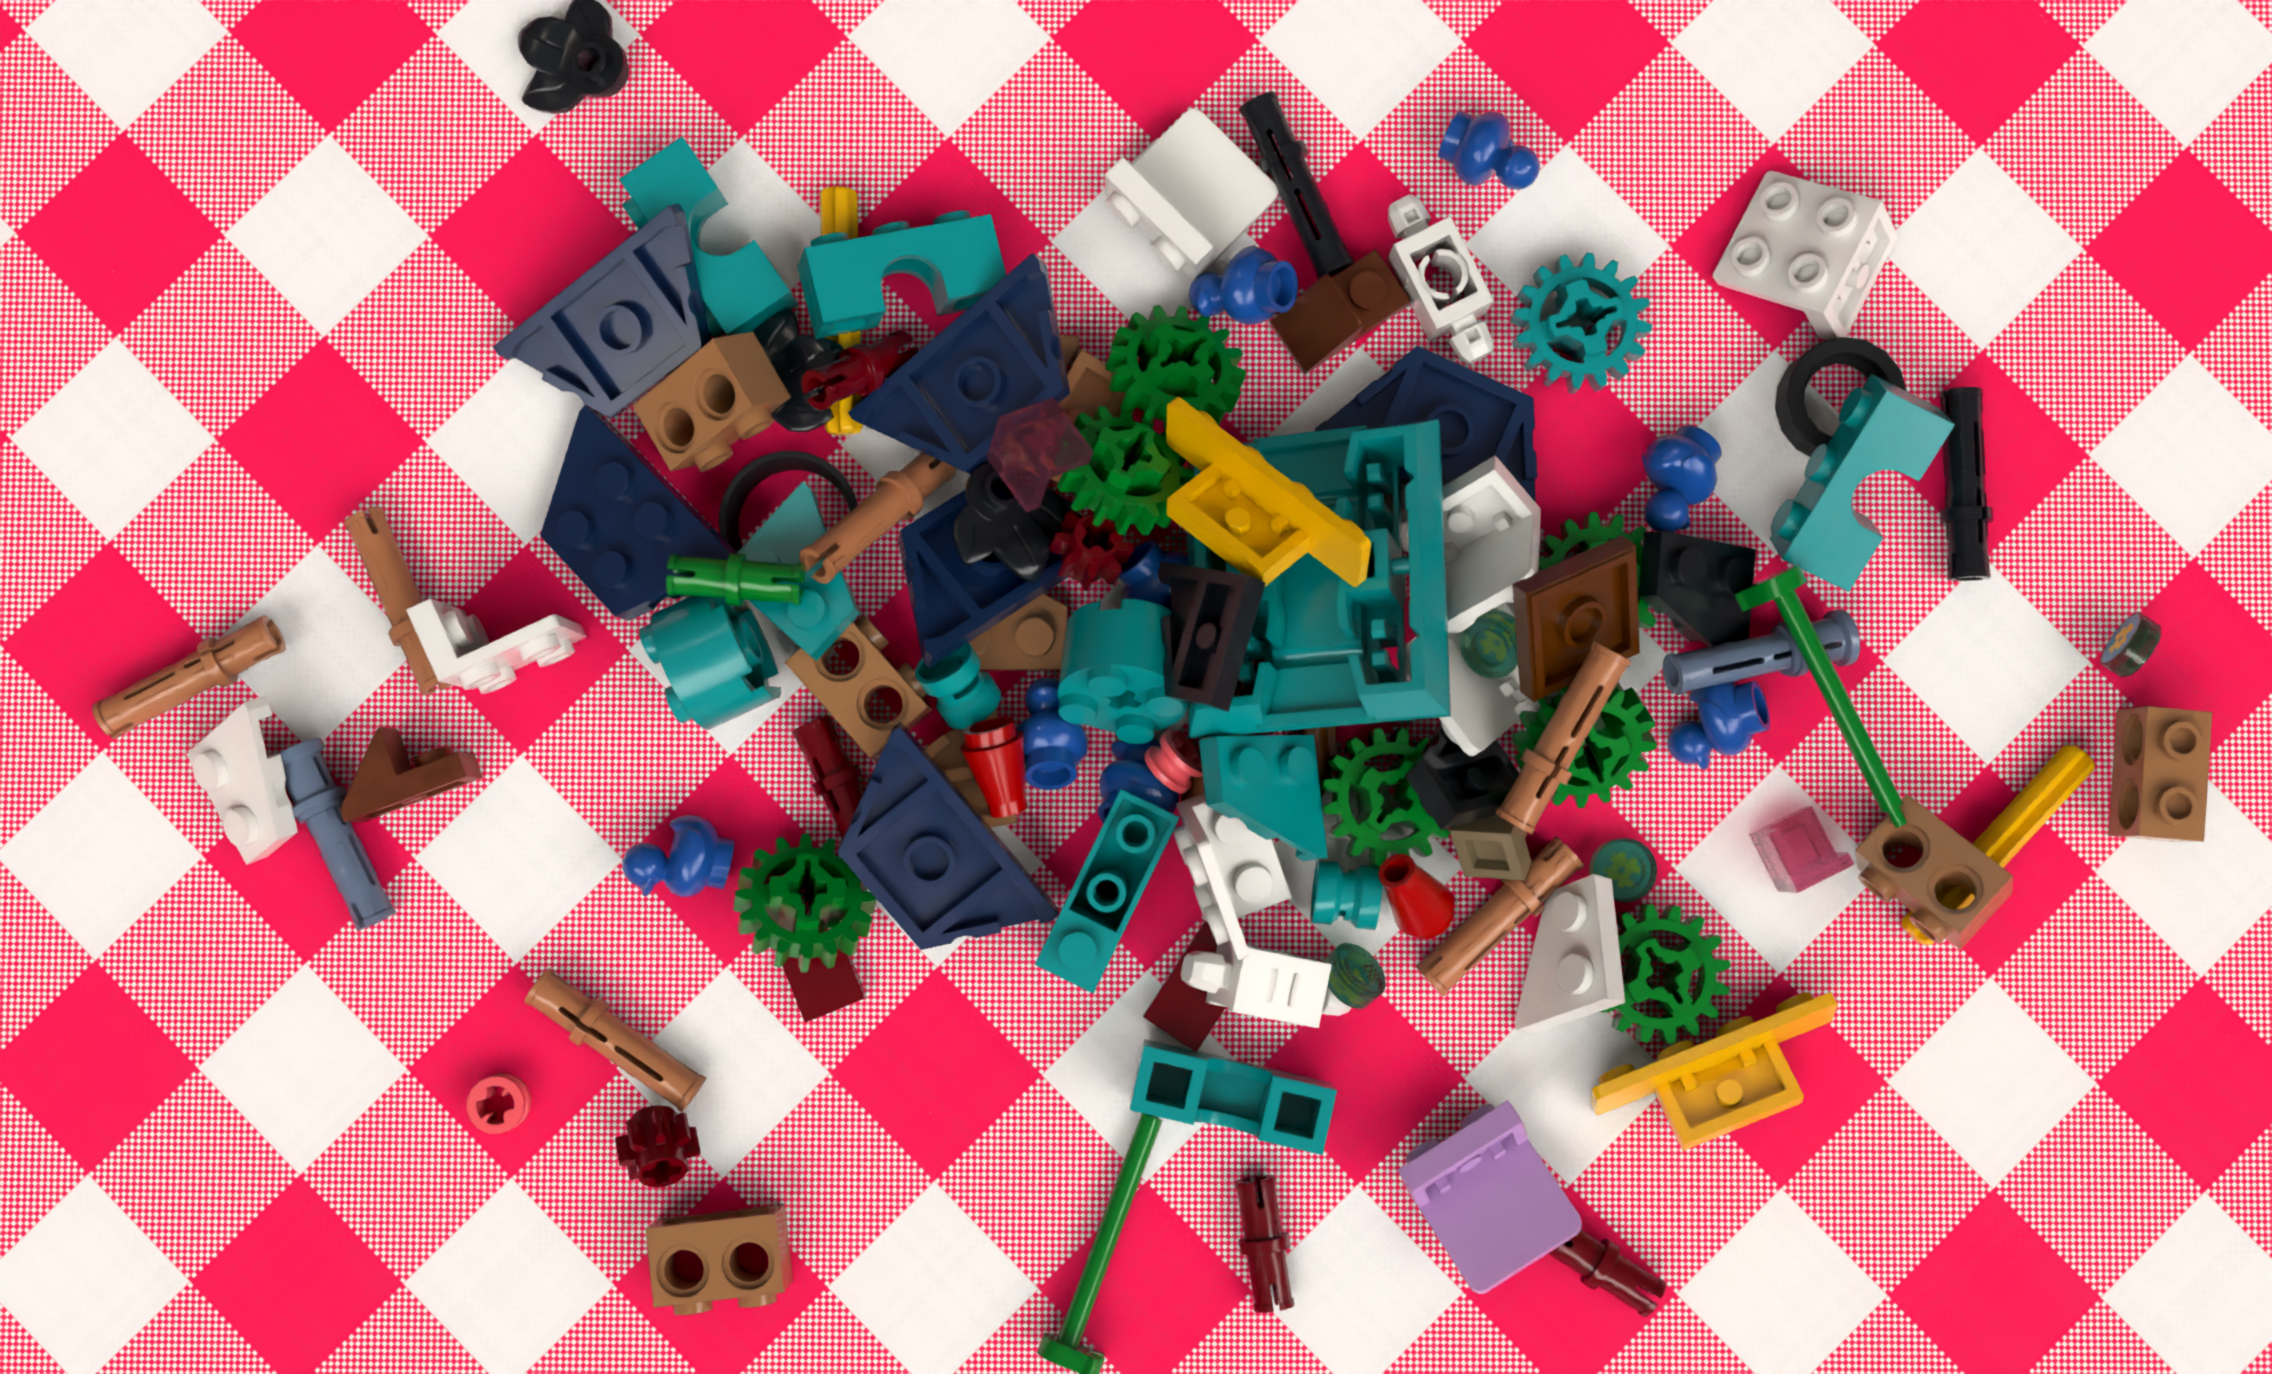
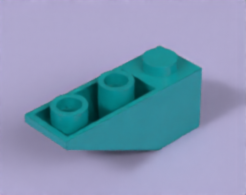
M1122 788L1120 789L1035 963L1036 966L1094 993L1180 818L1179 816Z

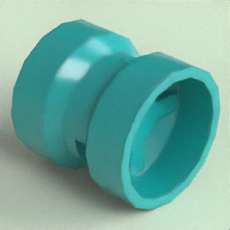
M969 642L930 668L927 667L922 658L915 668L916 679L928 696L937 697L936 709L947 725L954 729H964L971 724L983 721L992 714L1001 700V690L988 672L979 670L980 658Z
M1317 860L1312 887L1310 922L1331 925L1338 919V916H1343V920L1350 921L1355 928L1375 930L1382 897V883L1378 877L1380 867L1361 865L1356 870H1348V873H1343V869L1338 862Z

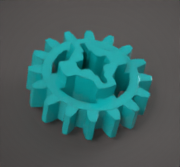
M1586 253L1581 259L1579 266L1573 267L1572 261L1565 254L1560 256L1555 263V275L1544 266L1536 270L1533 279L1539 289L1524 285L1518 293L1517 298L1528 308L1517 309L1510 317V323L1525 328L1524 332L1516 336L1512 344L1515 349L1529 347L1532 355L1524 365L1527 371L1535 369L1539 365L1547 369L1543 382L1547 387L1552 385L1561 376L1567 378L1566 386L1568 393L1575 394L1580 389L1584 379H1588L1594 392L1600 391L1607 384L1606 372L1616 380H1621L1630 372L1623 358L1637 362L1646 351L1634 339L1646 337L1652 331V324L1637 319V315L1643 312L1650 305L1648 298L1633 299L1629 292L1638 282L1635 275L1626 278L1622 282L1614 277L1618 268L1617 261L1612 260L1603 270L1595 268L1594 254ZM1589 286L1600 290L1610 299H1606L1594 293L1589 289ZM1556 291L1557 297L1554 299L1557 306L1556 314L1540 321L1541 309L1545 299L1552 292ZM1575 313H1577L1580 320L1590 319L1591 322L1597 321L1586 334L1582 327L1576 326L1571 328L1570 325L1564 326ZM1621 326L1619 341L1614 351L1606 357L1605 350L1607 349V344L1604 337L1607 332ZM1556 347L1572 356L1573 362L1562 358L1551 348Z

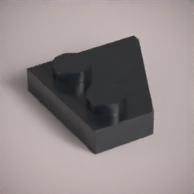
M1666 531L1644 532L1639 597L1657 613L1666 614L1671 619L1674 628L1689 641H1701L1707 647L1722 643L1748 639L1751 609L1743 612L1734 594L1749 588L1753 584L1756 549Z
M1161 561L1158 570L1159 582L1170 586L1172 615L1161 618L1162 643L1166 648V661L1163 666L1165 696L1182 702L1229 712L1266 582L1245 574Z
M1440 720L1405 777L1419 796L1421 806L1425 812L1443 830L1497 815L1495 814L1497 808H1500L1519 772L1497 740L1477 755L1469 756L1459 745L1449 739L1442 728Z

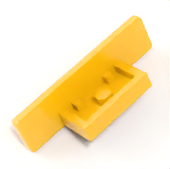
M1176 397L1167 404V445L1201 471L1167 498L1168 517L1240 573L1266 582L1265 586L1307 552L1353 587L1359 586L1366 580L1371 542L1357 524L1349 519H1342L1318 501L1305 485L1291 481L1267 463L1258 450L1251 446L1243 445L1219 427L1214 418L1207 412L1196 410L1180 397Z
M1810 992L1801 993L1779 1004L1776 1007L1777 1014L1754 1022L1751 1016L1738 1018L1718 1029L1716 1032L1717 1038L1697 1046L1694 1045L1692 1040L1678 1042L1662 1050L1657 1055L1659 1061L1635 1070L1632 1064L1611 1069L1598 1078L1599 1085L1591 1089V1106L1596 1115H1601L1655 1093L1682 1151L1799 1105L1803 1102L1804 1095L1778 1043L1828 1024L1833 1020L1838 1004L1832 992L1816 998Z

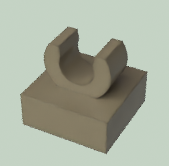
M1498 815L1450 828L1464 877L1525 881L1532 863L1525 841L1526 831Z

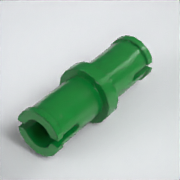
M672 553L668 560L667 569L673 570L674 574L694 575L693 577L666 575L668 596L687 595L725 598L727 605L742 606L744 600L793 603V605H801L803 601L804 589H800L799 585L778 584V582L805 584L804 563L786 564L747 561L746 555L740 553H730L728 559L680 556L679 554Z

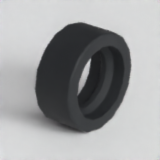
M1839 337L1818 343L1788 366L1777 386L1775 411L1781 431L1796 450L1811 457L1819 445L1823 443L1828 445L1832 436L1817 428L1809 418L1804 404L1805 388L1812 375L1822 367L1833 364L1850 365L1862 372L1867 380L1873 374L1907 391L1901 369L1885 350L1867 340Z

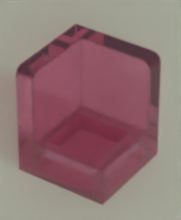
M1050 398L1000 416L987 459L1026 512H1030L1040 507L1050 478L1088 464L1093 450L1056 400Z
M1805 806L1749 834L1779 892L1799 893L1854 865L1849 852H1835L1812 806Z

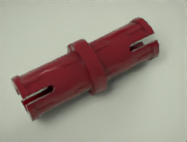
M902 330L894 331L887 337L870 345L855 344L843 350L838 360L806 371L802 377V391L806 394L818 387H825L826 391L807 400L810 405L819 410L828 409L835 403L853 394L868 395L879 389L885 379L889 378L919 352L918 346L899 354L896 350L897 348L914 340L911 335Z
M826 715L792 731V734L796 738L816 782L811 787L816 797H823L836 823V828L843 839L864 792L858 780L863 775L858 765H851L839 741L830 715Z
M1275 1175L1255 1176L1259 1203H1257L1255 1183L1250 1181V1177L1234 1182L1238 1193L1244 1237L1239 1239L1240 1253L1248 1257L1254 1299L1253 1310L1257 1313L1274 1312L1270 1290L1271 1284L1274 1303L1279 1305L1280 1311L1295 1306L1285 1250L1290 1248L1289 1233L1281 1229L1275 1188L1276 1177Z
M1582 1229L1578 1235L1548 1253L1561 1263L1580 1273V1281L1593 1290L1600 1286L1617 1299L1635 1309L1642 1317L1649 1316L1658 1304L1636 1290V1286L1638 1285L1648 1293L1654 1294L1659 1298H1662L1664 1295L1666 1282L1663 1279L1653 1276L1619 1254L1620 1247L1612 1241L1604 1239L1600 1242Z

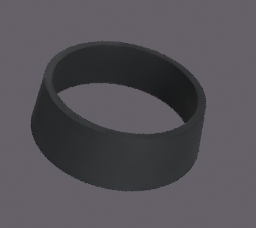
M779 451L761 456L740 470L728 485L719 511L720 535L738 553L742 548L739 536V517L742 506L754 487L773 474L788 470H803L818 474L830 481L841 492L850 512L858 506L851 486L833 465L815 455L800 451Z

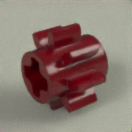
M1069 511L1061 524L1063 532L1055 533L1050 543L1051 552L1062 554V565L1057 575L1059 577L1068 575L1075 581L1081 582L1082 588L1085 591H1088L1092 582L1103 578L1111 585L1115 584L1122 572L1120 564L1128 561L1134 550V545L1122 542V535L1117 534L1114 521L1105 519L1104 523L1097 527L1092 524L1093 511L1081 518L1076 513Z
M663 1105L649 1106L637 1111L626 1121L628 1135L615 1138L619 1166H627L630 1180L638 1178L643 1185L648 1187H665L678 1182L690 1171L687 1158L698 1156L701 1153L696 1127L688 1125L687 1114L684 1112L677 1114L674 1109Z

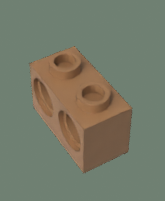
M747 332L713 338L636 402L633 408L670 472L696 465L701 472H704L728 460L734 453L730 446L738 439H747L755 436L772 425L775 420L771 413L789 400L791 396L755 334Z
M862 615L856 622L853 621L817 661L800 648L784 663L869 758L878 760L891 730L896 724L901 721L910 731L933 709L923 699L927 693L916 679L915 670L907 662L896 669L881 652L889 644V641L865 615ZM849 641L855 643L860 655L857 667L847 675H834L830 671L827 662L830 650L840 642ZM881 689H896L902 698L901 713L892 722L885 724L877 723L870 714L869 705L871 698Z
M2152 706L2117 710L2108 836L2170 842H2204L2212 712Z
M1907 794L1902 799L1903 804L1899 806L1907 824L1895 828L1891 818L1887 815L1855 850L1857 868L1862 871L1858 875V879L1870 892L1884 902H1889L1894 897L1912 911L1913 914L1909 917L1910 921L1926 937L1937 944H1941L1946 938L1961 950L2012 895L2013 875ZM1900 845L1914 847L1922 855L1915 865L1907 868L1895 867L1885 859L1887 853L1892 848ZM1962 886L1968 889L1975 898L1965 908L1949 909L1937 900V896L1946 887Z
M785 1204L659 1218L646 1228L654 1308L673 1306L674 1315H691L712 1310V1301L733 1298L738 1299V1307L741 1308L765 1306L777 1302V1293H784L793 1282ZM751 1242L760 1245L767 1253L769 1260L768 1269L761 1273H753L746 1270L738 1259L740 1244ZM688 1250L699 1256L704 1268L701 1279L687 1280L679 1275L674 1265V1257L677 1251Z

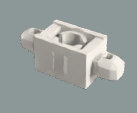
M1412 194L1393 202L1388 207V222L1395 239L1402 237L1403 240L1393 245L1387 260L1399 284L1410 298V305L1429 342L1451 332L1453 337L1450 338L1449 344L1458 358L1465 364L1470 365L1488 356L1493 351V340L1485 321L1478 323L1476 318L1486 314L1494 299L1451 216L1429 227L1427 223H1429L1431 216L1421 200ZM1434 253V255H1433V257H1432V259H1431V261H1430V258H1429L1428 255ZM1423 258L1417 269L1414 262ZM1429 262L1432 267L1444 268L1454 277L1455 290L1451 297H1449L1447 292H1436L1426 283L1424 272ZM1463 291L1465 298L1456 302L1459 295ZM1448 300H1450L1451 305L1445 307Z
M1228 941L1217 945L1216 953L1194 951L1184 957L1181 979L1191 987L1207 991L1205 1003L1228 1007V1011L1319 1028L1321 1014L1340 1016L1348 1013L1352 1005L1339 998L1328 985L1332 964L1250 945H1247L1250 956L1237 960Z

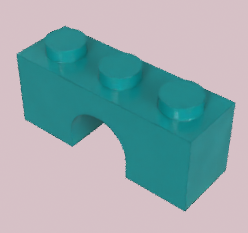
M683 136L619 179L631 196L630 199L622 203V206L638 229L669 205L679 203L684 210L708 328L714 338L723 332L727 336L753 332L757 326L775 313L783 310H792L799 305L755 240H752L738 251L724 256L711 255L701 250L700 233L704 223L709 217L728 205V202Z
M961 210L938 216L933 220V225L910 228L909 222L898 221L875 228L871 236L849 239L847 233L837 232L813 239L810 242L811 246L804 248L797 268L815 339L877 328L886 312L881 291V280L895 273L910 274L925 283L932 294L937 316L966 311L1006 276L991 214L971 218L969 211Z
M1873 374L1870 375L1863 388H1855L1846 398L1839 414V421L1841 422L1828 445L1825 443L1819 445L1811 455L1804 472L1805 482L1794 500L1787 499L1777 510L1771 524L1772 535L1769 538L1783 560L1793 565L1799 564L1801 569L1848 592L1884 538L1869 517L1852 509V496L1856 487L1865 477L1881 470L1898 471L1920 481L1955 426L1937 406Z
M1144 1039L1130 1099V1110L1194 1125V1122H1203L1229 1127L1252 1134L1260 1141L1323 1155L1337 1089L1331 1082Z

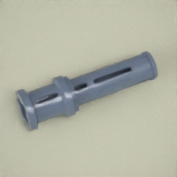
M1843 609L1827 612L1823 619L1811 622L1832 663L1841 667L1853 665L1857 661L1860 653V638L1856 624L1849 613ZM1785 621L1779 622L1771 630V633L1767 635L1722 643L1679 654H1667L1663 660L1665 683L1670 692L1676 693V695L1684 694L1690 690L1735 682L1777 671L1789 677L1803 676L1809 671Z
M319 737L313 738L277 753L281 754L286 776L285 788L294 804L292 808L295 820H298L299 824L306 823L331 877L346 903L348 912L355 924L354 926L357 931H360L396 914V911L384 892L377 877L378 875L351 822L343 821L340 808L347 795V791L344 786L336 785L324 761L321 751L325 745L322 739Z

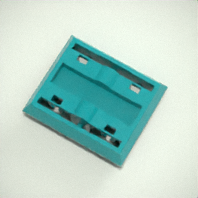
M1439 420L1377 427L1363 425L1255 438L1252 442H1243V445L1251 446L1258 450L1267 463L1291 481L1305 485L1318 501L1342 519H1349L1360 527L1371 542L1367 578L1359 586L1353 587L1307 552L1265 586L1238 678L1244 686V696L1232 698L1229 712L1189 703V736L1191 738L1450 717ZM1188 462V469L1194 471V476L1198 475L1201 471ZM1400 467H1404L1411 479L1405 487V502L1408 513L1409 557H1402ZM1384 494H1393L1394 516L1385 505ZM1188 532V566L1242 574ZM1407 573L1410 574L1409 625L1417 636L1410 645L1411 681H1406L1404 605L1406 594L1405 574ZM1398 647L1399 671L1390 662L1388 651L1383 648ZM1265 659V662L1259 663L1256 674L1252 660Z

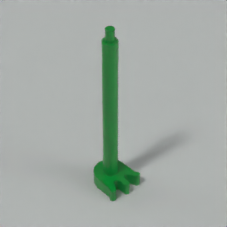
M1799 564L1769 575L1768 578L1734 594L1743 612L1774 599L1881 812L1888 813L1895 828L1907 824L1899 807L1903 802L1795 591L1796 588L1807 582Z
M1141 1113L1059 1335L1044 1333L1037 1350V1354L1046 1360L1079 1374H1099L1105 1360L1104 1353L1079 1343L1163 1120L1157 1116Z

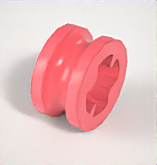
M1167 729L1160 737L1161 746H1151L1144 753V760L1153 775L1163 785L1174 792L1185 793L1192 786L1191 777H1201L1203 775L1201 753L1184 735L1175 730Z
M499 1073L480 1080L471 1089L467 1097L466 1110L470 1121L477 1129L487 1134H501L518 1127L526 1120L531 1110L532 1097L528 1086L522 1079L512 1074ZM495 1086L503 1087L504 1090L501 1095L511 1094L514 1100V1108L504 1112V1121L494 1119L497 1111L488 1113L484 1105L485 1099L495 1095Z

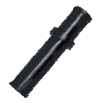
M1271 91L1261 94L1239 108L1241 116L1245 118L1263 157L1258 162L1263 173L1271 175L1291 217L1292 224L1296 228L1316 270L1318 280L1325 274H1329L1332 277L1355 262L1346 249L1329 212L1328 205L1324 201L1305 160L1309 152L1304 141H1296L1277 101L1276 93ZM1273 134H1274V136H1275V138H1276V141H1277V143H1278V145H1279V147H1280L1279 149H1278V147H1277V145H1276V143H1275V141H1274V139H1273ZM1286 162H1287V164H1288V166H1289V168H1290V171H1291V173H1292V175H1293V179H1292V177H1291V175H1290V173H1289V171H1288V169H1287L1288 167H1287V165H1286ZM1300 194H1302V196H1303V198H1304V201H1305V203H1306V205H1307V207H1308V209H1309V211H1310V213H1311V216H1312V218H1313V220H1314V222H1315V224H1316V226H1317V228H1318V231H1319V233H1320V235H1321V239H1320V237H1319V235H1318V233H1317V231H1316V229H1315V226H1314V224H1313V222H1312V220H1311V218H1310V216H1309V214H1308V211H1307V209H1306V207H1305V205H1304V203H1303V201H1302V199H1301Z
M1978 387L1951 388L1948 391L1943 390L1940 392L1941 411L1955 424L1943 443L1945 509L1940 511V524L1946 526L1948 581H1979L1991 578L1987 537L1988 523L1993 521V508L1987 506L1985 492L1986 472L1982 422L1983 389Z

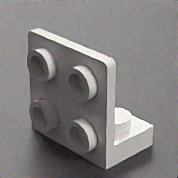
M1768 171L1764 175L1713 273V278L1719 286L1804 311L1820 339L1828 341L1839 337H1846L1898 238V234L1881 200L1779 172Z
M431 598L406 609L438 681L463 687L464 690L479 688L481 694L490 693L511 684L517 679L514 671L534 661H537L539 667H545L575 653L572 644L587 637L581 624L553 614L490 643L481 622L474 614L467 616L464 610Z
M1205 793L1176 803L1183 825L1175 827L1173 834L1183 861L1188 866L1194 881L1193 890L1206 922L1208 921L1217 945L1228 941L1237 960L1249 957L1250 953L1238 918L1292 898L1272 839L1266 840L1248 830L1240 819L1227 818L1206 806Z

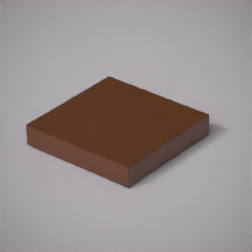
M1622 535L1512 584L1520 692L1531 701L1535 702L1569 686L1589 653L1593 641L1626 659L1640 653L1636 545Z

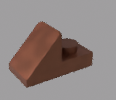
M1375 249L1333 278L1329 274L1322 276L1295 299V303L1290 310L1279 313L1270 321V324L1306 375L1408 307L1411 300Z
M379 727L369 744L340 808L343 821L367 822L482 779L483 776L475 754L460 752L453 754L451 746H444L414 757L413 761L416 768L412 769L399 731L393 728Z

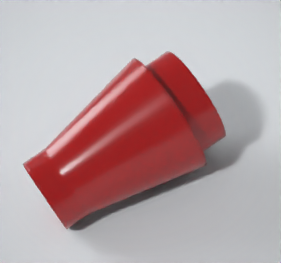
M997 717L976 722L963 730L965 743L960 749L987 802L990 816L1002 818L1026 810L1028 804L1025 796L1024 733L1016 730L1014 719L1011 717Z
M1396 854L1387 858L1379 868L1378 877L1385 888L1397 927L1403 933L1420 939L1433 938L1443 933L1451 924L1454 915V898L1450 889L1416 865L1413 859L1406 854Z

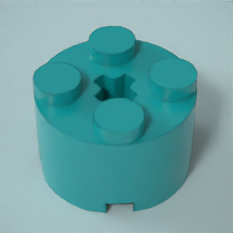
M690 596L655 612L651 616L650 624L639 629L640 640L645 652L653 663H661L671 686L665 688V696L672 713L680 723L693 719L705 730H710L781 696V687L769 686L768 678L779 673L767 639L751 609L738 613L733 605H727L725 598Z
M1121 599L1120 609L1101 611V601L1088 603L1073 612L1066 624L1058 684L1059 716L1072 724H1087L1098 729L1116 732V736L1126 743H1148L1153 740L1155 731L1165 729L1178 722L1186 713L1188 706L1186 702L1165 696L1163 666L1166 661V648L1162 643L1161 618L1172 615V610L1153 602L1138 599Z

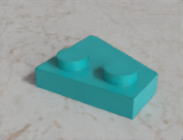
M802 482L738 553L745 554L747 561L786 564L800 563V551L807 545L812 544L827 531L818 508L819 502L816 494ZM826 558L820 560L808 572L805 571V584L778 582V584L799 585L800 589H804L801 605L749 600L815 661L826 652L860 614L850 585L846 582L842 570L827 584L819 583L811 578L823 566L822 562Z
M1314 735L1214 736L1199 740L1206 806L1227 818L1240 819L1248 830L1266 840L1278 838L1297 849L1295 857L1302 861L1328 858Z

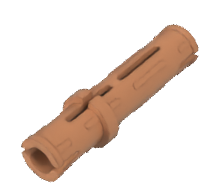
M921 452L899 472L889 471L877 482L874 493L863 500L812 544L807 545L800 551L799 559L800 563H804L805 571L808 572L820 560L826 558L822 562L823 566L811 578L819 583H829L838 572L892 528L899 520H910L919 513L923 507V500L943 483L948 482L954 477L956 473L955 467L941 462L931 469L933 466L932 462L936 458Z
M369 508L368 513L370 517L367 519L363 510L351 515L344 521V525L351 534L392 625L388 635L393 646H401L419 685L420 694L429 695L435 693L434 686L436 685L439 686L440 690L452 686L451 684L438 681L406 609L423 602L388 525L383 508Z
M263 615L228 636L226 635L218 640L210 637L198 643L197 651L187 655L182 660L162 668L116 694L93 703L92 710L95 720L107 736L110 735L112 739H116L136 728V726L169 711L207 689L217 685L224 688L236 682L238 674L249 667L284 652L286 645L283 636L276 624L271 619L269 620L268 616Z
M1595 641L1592 642L1589 653L1566 693L1561 698L1557 709L1534 749L1526 748L1520 760L1525 762L1500 808L1498 807L1495 812L1504 820L1530 834H1533L1536 828L1534 827L1560 782L1564 785H1567L1573 773L1568 771V768L1597 721L1626 667H1629L1631 661Z
M1554 836L1540 853L1531 860L1532 863L1525 881L1501 879L1504 885L1480 909L1478 908L1449 935L1435 951L1431 952L1421 963L1419 962L1415 966L1443 997L1472 967H1475L1518 924H1521L1530 914L1535 917L1538 916L1545 909L1542 903L1562 883L1584 866L1582 861L1566 844H1563L1560 838Z
M550 968L539 977L524 1000L525 1004L533 1006L569 1031L571 1034L568 1040L578 1047L586 1043L622 1068L630 1076L636 1078L675 1105L680 1112L687 1108L707 1078L705 1076L699 1075L660 1048L655 1042L649 1040L608 1011L610 1004L602 998L598 997L593 1001L554 974L555 972Z

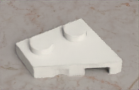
M265 696L242 703L186 754L192 764L193 774L197 783L209 795L223 821V828L227 838L237 847L246 865L268 857L298 833L292 803L288 799L285 790L286 776L281 754L266 755L259 720L272 716L270 704Z
M1592 874L1557 888L1545 900V909L1541 914L1515 1019L1517 1031L1536 1034L1625 1003L1612 879Z

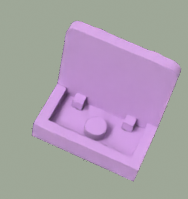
M1509 1100L1496 1108L1492 1104H1487L1474 1110L1462 1120L1460 1124L1462 1129L1441 1143L1438 1139H1431L1417 1146L1407 1155L1405 1159L1407 1164L1398 1169L1402 1181L1470 1289L1478 1294L1489 1292L1578 1235L1582 1229L1580 1215L1528 1140L1523 1121Z

